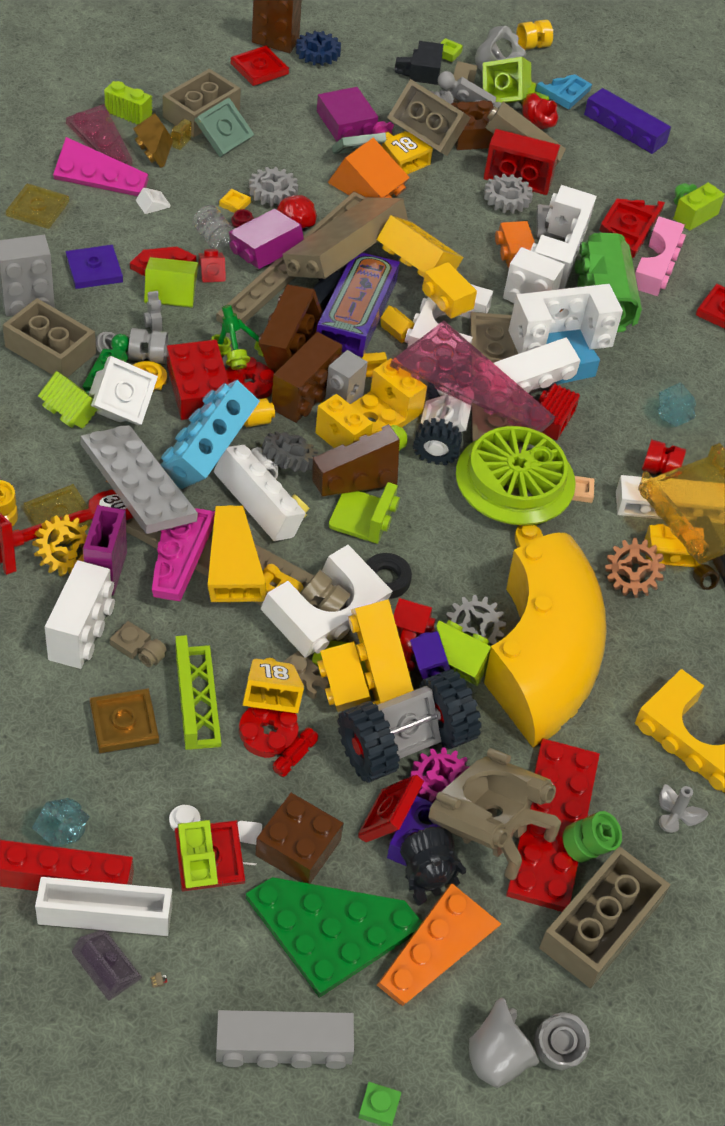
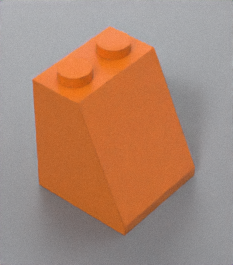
M373 137L345 157L328 183L348 195L356 192L366 198H392V195L397 197L406 189L404 184L410 177Z

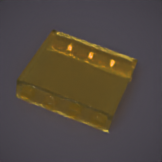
M721 443L711 446L708 457L652 478L645 471L638 488L641 496L649 502L656 514L663 519L672 534L686 547L687 552L695 558L699 565L724 555L725 448Z

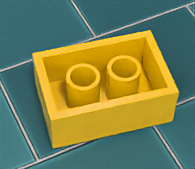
M390 215L376 239L383 244V250L392 255H399L401 257L399 260L409 267H412V265L418 269L417 273L424 277L425 271L447 262L457 270L464 258L413 222Z

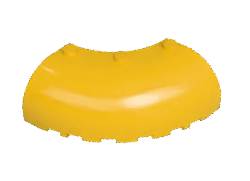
M567 533L548 534L513 551L506 590L512 597L521 620L506 637L491 646L484 680L485 686L532 748L541 744L542 738H551L561 729V726L576 715L578 709L592 691L605 651L606 613L601 588L584 552L573 537Z

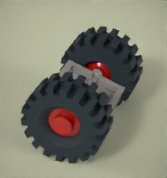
M452 669L423 679L420 682L421 686L419 689L376 705L372 701H367L341 711L337 720L340 726L338 727V732L342 736L340 740L345 747L346 757H349L352 767H355L358 777L361 776L362 781L370 783L396 772L399 769L398 762L400 759L438 743H442L444 748L453 749L477 739L481 734L479 729L482 728V724L478 720L481 716L480 712L476 709V706H478L476 699L473 700L471 696L473 694L472 690L466 687L467 682L465 679H460V674Z

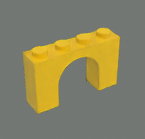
M681 669L640 708L635 724L642 733L652 736L661 743L668 753L675 754L684 761L691 771L698 772L706 778L714 789L725 793V744L710 745L694 738L685 728L682 716L698 701L704 685Z

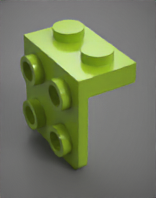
M388 482L381 498L360 491L342 493L329 520V528L378 544L383 532H387L392 520L391 513L397 511L400 497L396 496L398 485Z

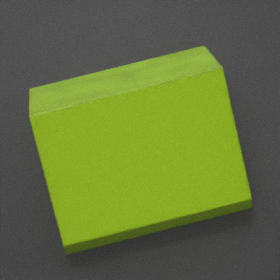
M150 257L145 270L144 303L148 302V292L158 291V299L161 300V305L193 308L198 262Z

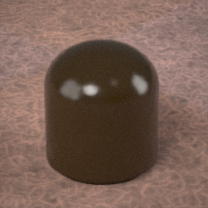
M707 564L698 565L692 574L696 583L703 590L715 588L720 580L719 574ZM707 576L711 578V585L709 587L703 585V581Z

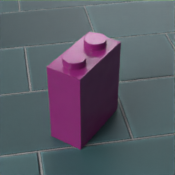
M358 87L318 94L317 113L337 142L344 137L373 134L372 129L378 123V115Z
M276 209L229 231L231 240L229 245L232 252L258 269L283 257V253L304 240L301 224Z
M97 505L83 547L84 562L110 569L111 581L114 582L112 595L115 594L127 555L126 512L124 509Z

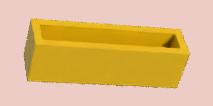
M389 599L351 609L352 615L348 616L352 632H357L360 644L356 645L359 660L361 662L365 661L367 672L364 673V678L368 690H373L375 701H372L373 704L378 705L414 691Z

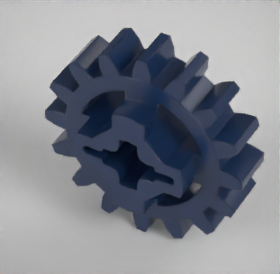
M313 31V34L306 32L305 36L300 35V38L297 39L296 54H299V59L305 58V63L311 61L313 65H316V63H320L321 66H324V63L330 65L332 61H337L341 55V42H338L337 37L332 38L331 33L325 35L324 31Z

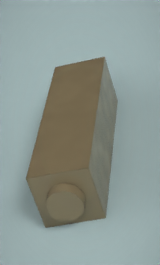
M504 101L498 108L494 106L487 115L489 121L485 128L493 134L495 129L559 144ZM559 144L560 149L556 165L560 162L566 150L561 144Z

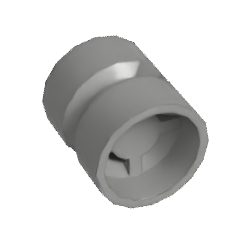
M132 328L128 349L129 360L144 361L148 358L151 362L165 364L168 332L153 330L149 334L146 329ZM145 342L149 343L148 349L144 348Z

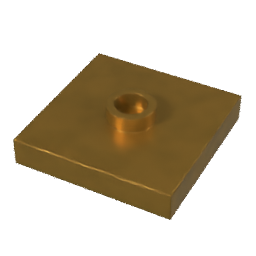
M149 688L90 698L99 753L159 743Z

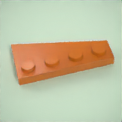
M450 884L382 976L377 986L402 1006L405 1005L498 928L501 923L454 884Z

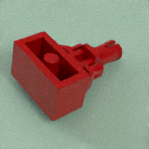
M399 598L393 616L408 672H411L415 669V663L412 662L414 651L410 640L417 638L422 633H433L435 631L436 619L432 618V607Z

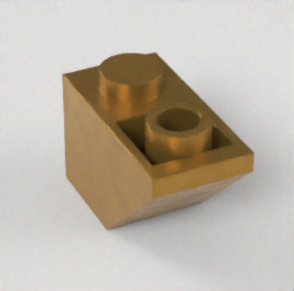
M154 113L134 127L133 130L138 136L135 138V141L142 150L147 149L144 153L150 162L156 161L159 167L162 168L165 166L173 139Z

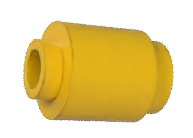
M267 398L258 399L260 402L244 423L246 428L270 424L272 418H275L273 403H269Z

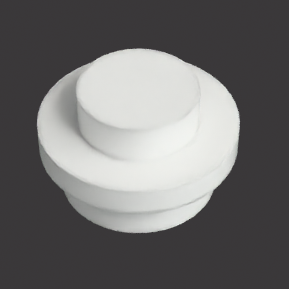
M190 805L177 806L169 816V823L173 830L178 827L177 824L200 821V813L195 807Z

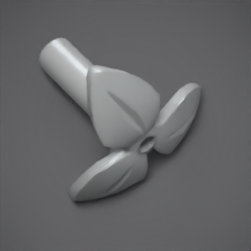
M663 785L659 794L660 807L670 812V814L662 815L659 818V826L664 831L670 833L678 831L679 819L687 826H693L707 818L708 812L694 806L687 807L693 795L692 788L684 786L679 795H677L670 786Z

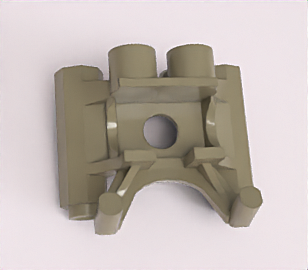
M489 748L486 757L473 763L442 792L437 794L436 800L430 807L429 819L433 824L461 837L466 844L475 841L493 849V855L496 857L504 853L508 861L504 875L509 880H514L518 875L522 858L512 840V836L519 838L527 830V825L533 824L546 828L544 839L548 842H553L556 839L561 825L558 817L530 809L533 802L539 805L550 803L555 796L556 787L550 779L510 764V755ZM497 809H499V810H501V811L503 812V813H502L500 816H498V817H497Z

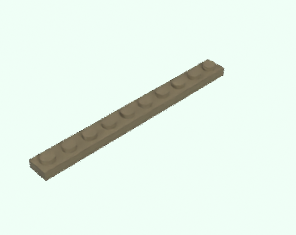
M356 192L350 194L303 236L304 239L366 197ZM284 258L277 259L226 304L232 305L233 313H236L237 318H240L244 324L295 278L288 276ZM222 309L216 313V321L223 323L222 317L224 314Z

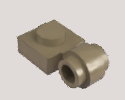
M129 621L109 639L112 647L131 659L139 653L140 661L147 667H151L153 664L157 665L165 657V652L167 651L166 646L160 640L154 639L152 641L150 634Z

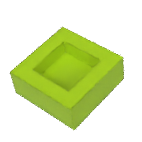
M446 38L441 42V44H444L443 59L453 62L462 53L463 45Z

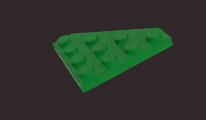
M275 877L268 879L246 893V900L319 998L410 939L422 923L405 900Z

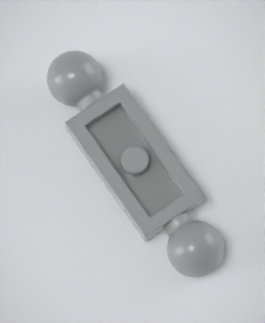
M449 71L442 72L438 77L439 86L443 89H449L453 97L461 102L485 100L492 101L493 106L496 108L501 105V102H495L496 97L463 77L456 81L454 75Z

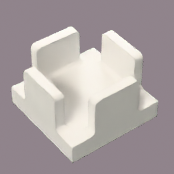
M110 356L107 358L104 369L98 371L95 375L89 392V396L93 397L91 406L98 409V414L114 421H128L135 425H142L158 376Z

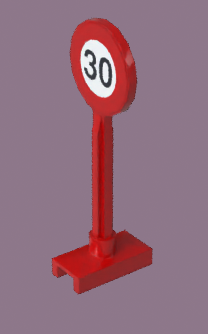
M113 489L94 495L89 500V509L68 514L70 522L79 518L80 524L93 519L97 505L124 509L126 520L133 518L130 511ZM0 513V563H3V570L7 575L17 571L14 548L24 545V542L38 538L35 532L43 528L41 524L23 530L17 529L12 531V523Z

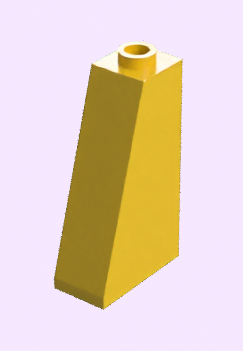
M228 505L215 507L208 575V590L211 602H264L267 595L264 574L243 506Z

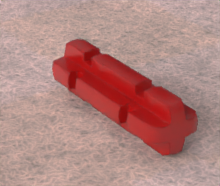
M309 727L305 728L300 734L301 737L296 738L282 753L284 756H280L273 763V771L281 777L286 776L292 770L291 767H294L309 751L308 748H312L318 741L319 735L316 731Z

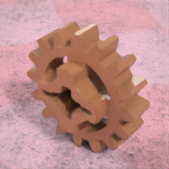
M633 538L630 545H628L626 540H623V548L620 549L614 546L615 556H607L608 561L612 563L605 565L606 571L611 573L607 576L608 581H616L613 588L618 590L622 587L624 596L628 595L629 591L633 592L634 598L638 597L640 591H643L645 596H648V588L651 587L657 590L658 586L655 581L664 580V576L659 573L666 570L665 564L659 563L664 560L663 554L655 555L658 550L657 546L654 545L648 548V540L646 539L642 544H638L637 538ZM640 552L646 554L647 556H649V557L651 558V560H650V559L645 560V559L640 555ZM630 553L624 560H621L623 556ZM633 564H639L637 572H632ZM618 574L626 576L630 583L623 581ZM646 576H650L648 580L641 583Z

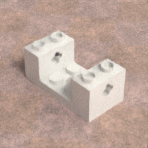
M561 185L558 194L553 193L549 206L553 207V209H549L546 222L549 223L547 232L566 238L565 242L541 235L538 244L533 243L531 251L565 264L559 289H565L579 252L580 242H583L597 197Z
M610 284L516 294L508 331L518 354L546 345L549 333L578 329L581 330L590 350L613 347L623 310Z

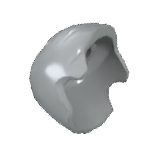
M560 1012L550 1016L539 1025L535 1032L534 1045L536 1054L544 1064L553 1069L566 1070L579 1065L587 1057L590 1047V1036L587 1026L578 1016L571 1013Z

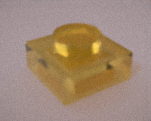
M183 119L177 126L173 127L171 132L173 148L181 150L191 140L192 121Z

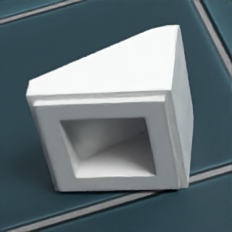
M142 188L136 199V202L145 214L170 208V203L161 191Z

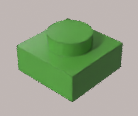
M368 1082L358 1118L381 1126H392L401 1092Z

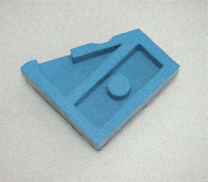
M574 74L565 78L553 79L552 83L547 85L539 82L535 91L548 96L549 99L569 110L590 91L592 84Z

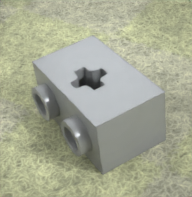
M346 350L329 365L325 401L335 394H338L349 404L364 395L368 362Z

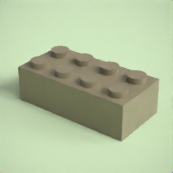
M619 846L546 930L539 949L591 989L662 903L671 884Z

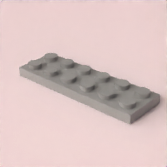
M130 425L118 426L105 431H95L81 436V446L146 534L197 522L198 512Z

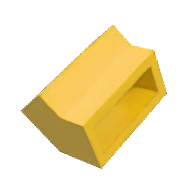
M390 305L380 317L381 327L401 343L405 342L408 329H413L415 325L412 320Z

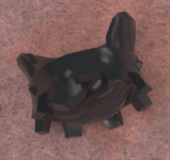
M429 827L411 833L401 843L400 853L407 865L405 878L408 879L409 890H414L413 899L418 906L427 901L425 892L432 891L436 897L442 895L441 888L443 886L454 884L457 887L460 884L457 876L459 873L465 874L466 868L457 856L454 839L450 831L443 827Z

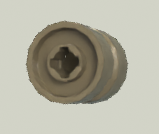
M321 569L300 592L311 605L328 612L339 611L351 595L339 584L333 586L332 579Z

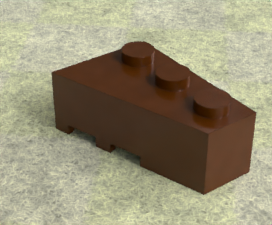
M389 424L381 427L382 431L370 436L365 434L359 437V441L346 447L343 444L313 457L312 481L322 496L386 487L388 482L397 485L400 439Z

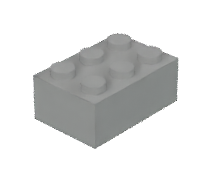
M45 234L0 240V295L6 316L16 315L36 298L55 308L51 254Z

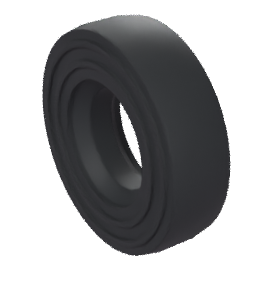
M380 553L367 560L366 564L376 574L382 569H390L397 574L398 578L394 582H384L393 591L389 599L400 597L408 590L411 584L412 572L410 565L405 559L392 553Z

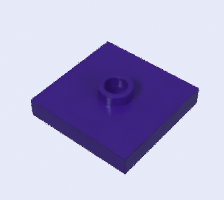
M113 245L65 251L75 289L123 282V275Z

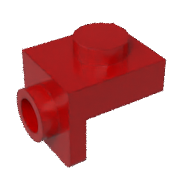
M206 249L204 253H198L202 282H224L226 280L223 253H218L217 249Z

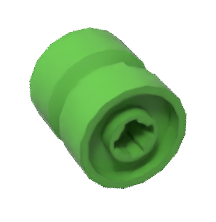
M599 811L587 816L585 819L571 823L563 832L564 847L568 855L578 862H587L599 855L614 851L622 842V831L618 821L606 811Z

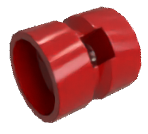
M651 439L642 471L652 474L661 472L663 477L677 481L686 449L673 445L667 448L665 443Z

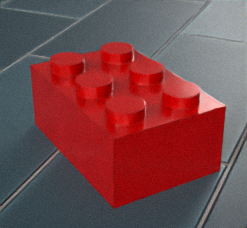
M495 129L489 145L483 179H494L495 175L501 178L502 174L510 177L513 174L515 178L522 177V182H529L528 187L533 188L532 192L548 195L553 181L560 145Z
M217 339L167 345V369L181 420H187L198 408H202L204 405L202 400L209 391H217L222 384H229Z

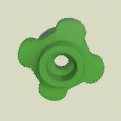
M686 183L678 185L675 189L676 198L674 203L677 205L679 199L685 193L689 194L696 190V185Z

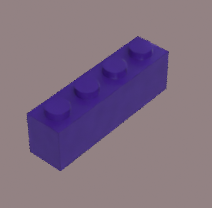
M602 88L587 100L585 116L649 153H655L667 143L671 126L608 90Z

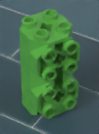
M618 233L591 234L586 242H580V259H576L575 273L579 274L577 287L610 284L623 310L617 332H624L629 324H632V326L638 324L642 311L630 246L625 241V237Z

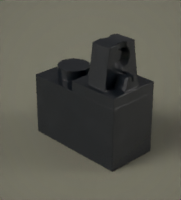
M419 41L418 49L414 48L412 57L396 58L395 73L409 76V80L411 79L415 82L438 85L444 44Z

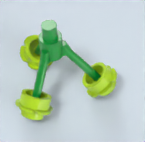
M232 305L223 306L224 316L222 317L221 333L213 335L211 340L217 339L221 357L227 355L226 365L231 366L233 370H240L247 367L250 357L247 356L246 350L238 349L235 332L241 328L255 339L254 348L258 351L259 356L264 357L258 344L260 336L247 327L240 318H237V314L233 313ZM226 333H230L231 341L226 337Z

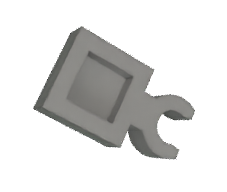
M158 291L148 292L147 312L143 314L145 327H150L151 333L153 330L162 331L161 300L158 299Z

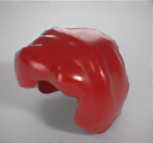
M536 93L527 94L522 103L523 117L539 129L556 126L558 122L556 102L542 99Z
M303 195L286 197L277 208L278 211L301 224L302 228L314 226L316 223L317 213L314 203Z

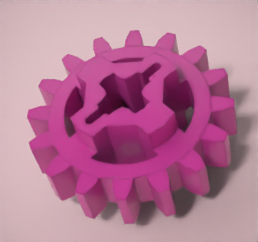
M433 748L430 749L429 757L421 753L419 762L414 761L410 776L417 774L424 780L418 797L434 803L437 794L442 792L470 767H466L468 758L458 759V751L456 750L449 755L446 748H442L439 754ZM430 768L431 770L427 771L426 775L423 776L424 772Z

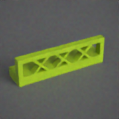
M187 635L175 636L185 750L221 747L210 645L188 647ZM205 655V662L197 668L190 663L189 656ZM198 676L208 682V686L202 692H199L192 686V682ZM201 700L211 707V710L204 717L195 712V706ZM205 725L214 732V739L197 740V731Z

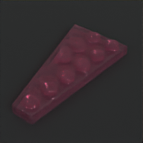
M442 321L391 360L390 367L396 370L401 368L411 373V377L417 380L422 378L434 384L436 389L469 405L474 403L484 408V412L490 415L495 413L507 419L508 423L513 426L527 427L542 432L554 422L555 416L445 321Z

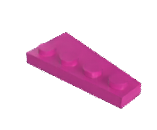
M67 137L65 138L53 173L56 180L138 196L142 188H146L149 180L147 173Z
M195 508L198 512L197 522L161 530L160 542H158L157 548L158 559L155 563L152 584L153 597L181 601L213 529L215 511Z

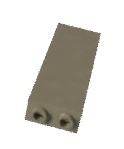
M367 197L283 253L288 276L323 279L330 276L378 242L376 239L390 215L408 220L403 198Z

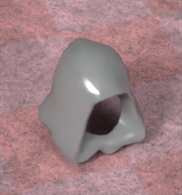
M497 26L489 31L486 40L478 47L475 63L483 71V62L516 57L525 58L526 51L518 44L519 38L516 34L512 33L510 27ZM500 39H506L511 42L512 52L507 58L503 56L496 44Z
M503 997L495 1002L489 1016L474 1035L469 1038V1058L473 1070L479 1079L495 1088L505 1085L518 1077L527 1068L536 1066L539 1063V1058L530 1041L515 1024L517 1010L514 1008L509 1009Z

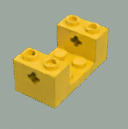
M390 358L373 369L370 392L352 404H349L338 394H335L318 405L315 433L333 448H336L343 444L346 447L359 441V437L365 434L370 436L382 431L381 427L388 424L390 426L397 425L402 428L423 414L427 386ZM368 418H373L376 422L370 421Z

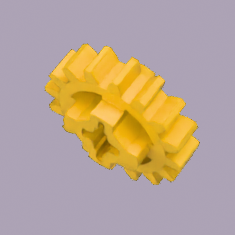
M56 515L51 518V522L48 520L41 524L43 529H38L35 532V535L40 539L32 542V545L39 547L34 556H41L43 558L39 565L44 566L48 564L49 573L58 569L59 576L65 575L67 571L71 574L77 560L84 562L83 547L87 538L85 531L88 526H78L79 518L70 522L69 515H64L61 520ZM50 534L52 540L50 544H47L48 536ZM60 543H61V544H66V545H67V544H72V545H70L69 547H62V546L56 547V546L59 545ZM78 547H80L79 556L77 555V552H76L77 549H78Z

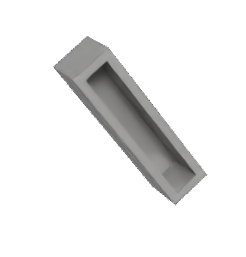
M218 1010L216 1062H223V1065L227 1067H239L243 1063H257L260 1067L272 1068L277 1066L278 1063H291L295 1068H308L312 1064H326L328 1068L340 1069L344 1068L346 1064L352 1065L354 1055V1013Z

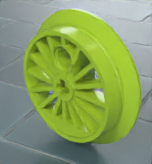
M505 426L488 431L464 449L456 466L457 485L466 501L483 515L502 523L534 525L547 522L565 511L575 493V475L561 447L547 435L527 427ZM517 442L524 443L521 453H519ZM529 444L535 446L527 451ZM506 484L509 486L508 492L503 488ZM526 487L528 488V490L531 492V494H532L533 496H529V497H528ZM514 488H518L520 496L512 495Z

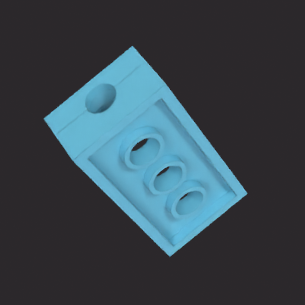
M238 380L228 385L226 383L222 384L217 391H209L202 400L204 402L202 408H198L190 416L189 421L191 423L189 426L183 428L175 437L177 440L176 444L173 447H169L162 455L161 459L163 462L161 466L179 488H186L207 478L260 402Z

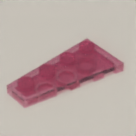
M104 104L66 117V124L89 148L129 166L132 165V158Z

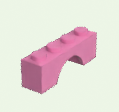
M658 217L649 242V247L656 251L658 256L641 258L635 272L639 291L658 296L660 289H666L675 265L673 261H677L686 237L685 234H682L685 224Z

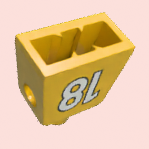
M407 131L395 136L390 132H385L386 141L382 144V147L406 174L430 165L433 150L430 145Z
M266 658L264 660L253 659L242 705L298 713L304 685L294 665L277 662L273 658Z

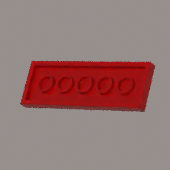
M542 738L534 773L550 779L556 787V793L550 803L539 805L533 802L530 809L557 816L561 821V825L553 842H548L544 839L546 828L533 824L527 825V830L519 837L517 846L522 863L516 879L509 882L506 897L561 912L570 904L578 861L568 855L563 843V832L569 824L585 819L588 816L600 753Z

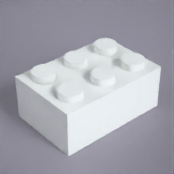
M76 561L45 625L48 660L82 669L85 660L91 659L95 647L94 640L96 637L100 638L105 627L104 619L106 615L110 616L115 605V599H112L111 596L114 582L111 581L110 569Z

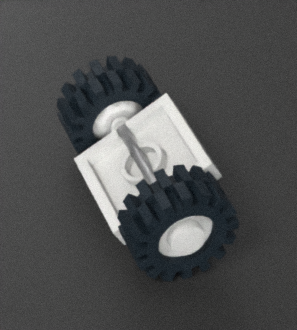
M445 363L444 367L439 364L437 369L433 368L430 374L427 393H429L428 397L431 400L425 402L421 422L418 425L413 442L414 453L416 455L420 454L419 459L422 461L426 458V463L433 461L435 465H439L440 462L443 465H448V461L453 463L459 455L462 442L461 432L467 428L474 396L475 379L474 376H471L472 373L469 370L465 372L466 367L461 366V368H457L458 364L453 363V367L449 363Z

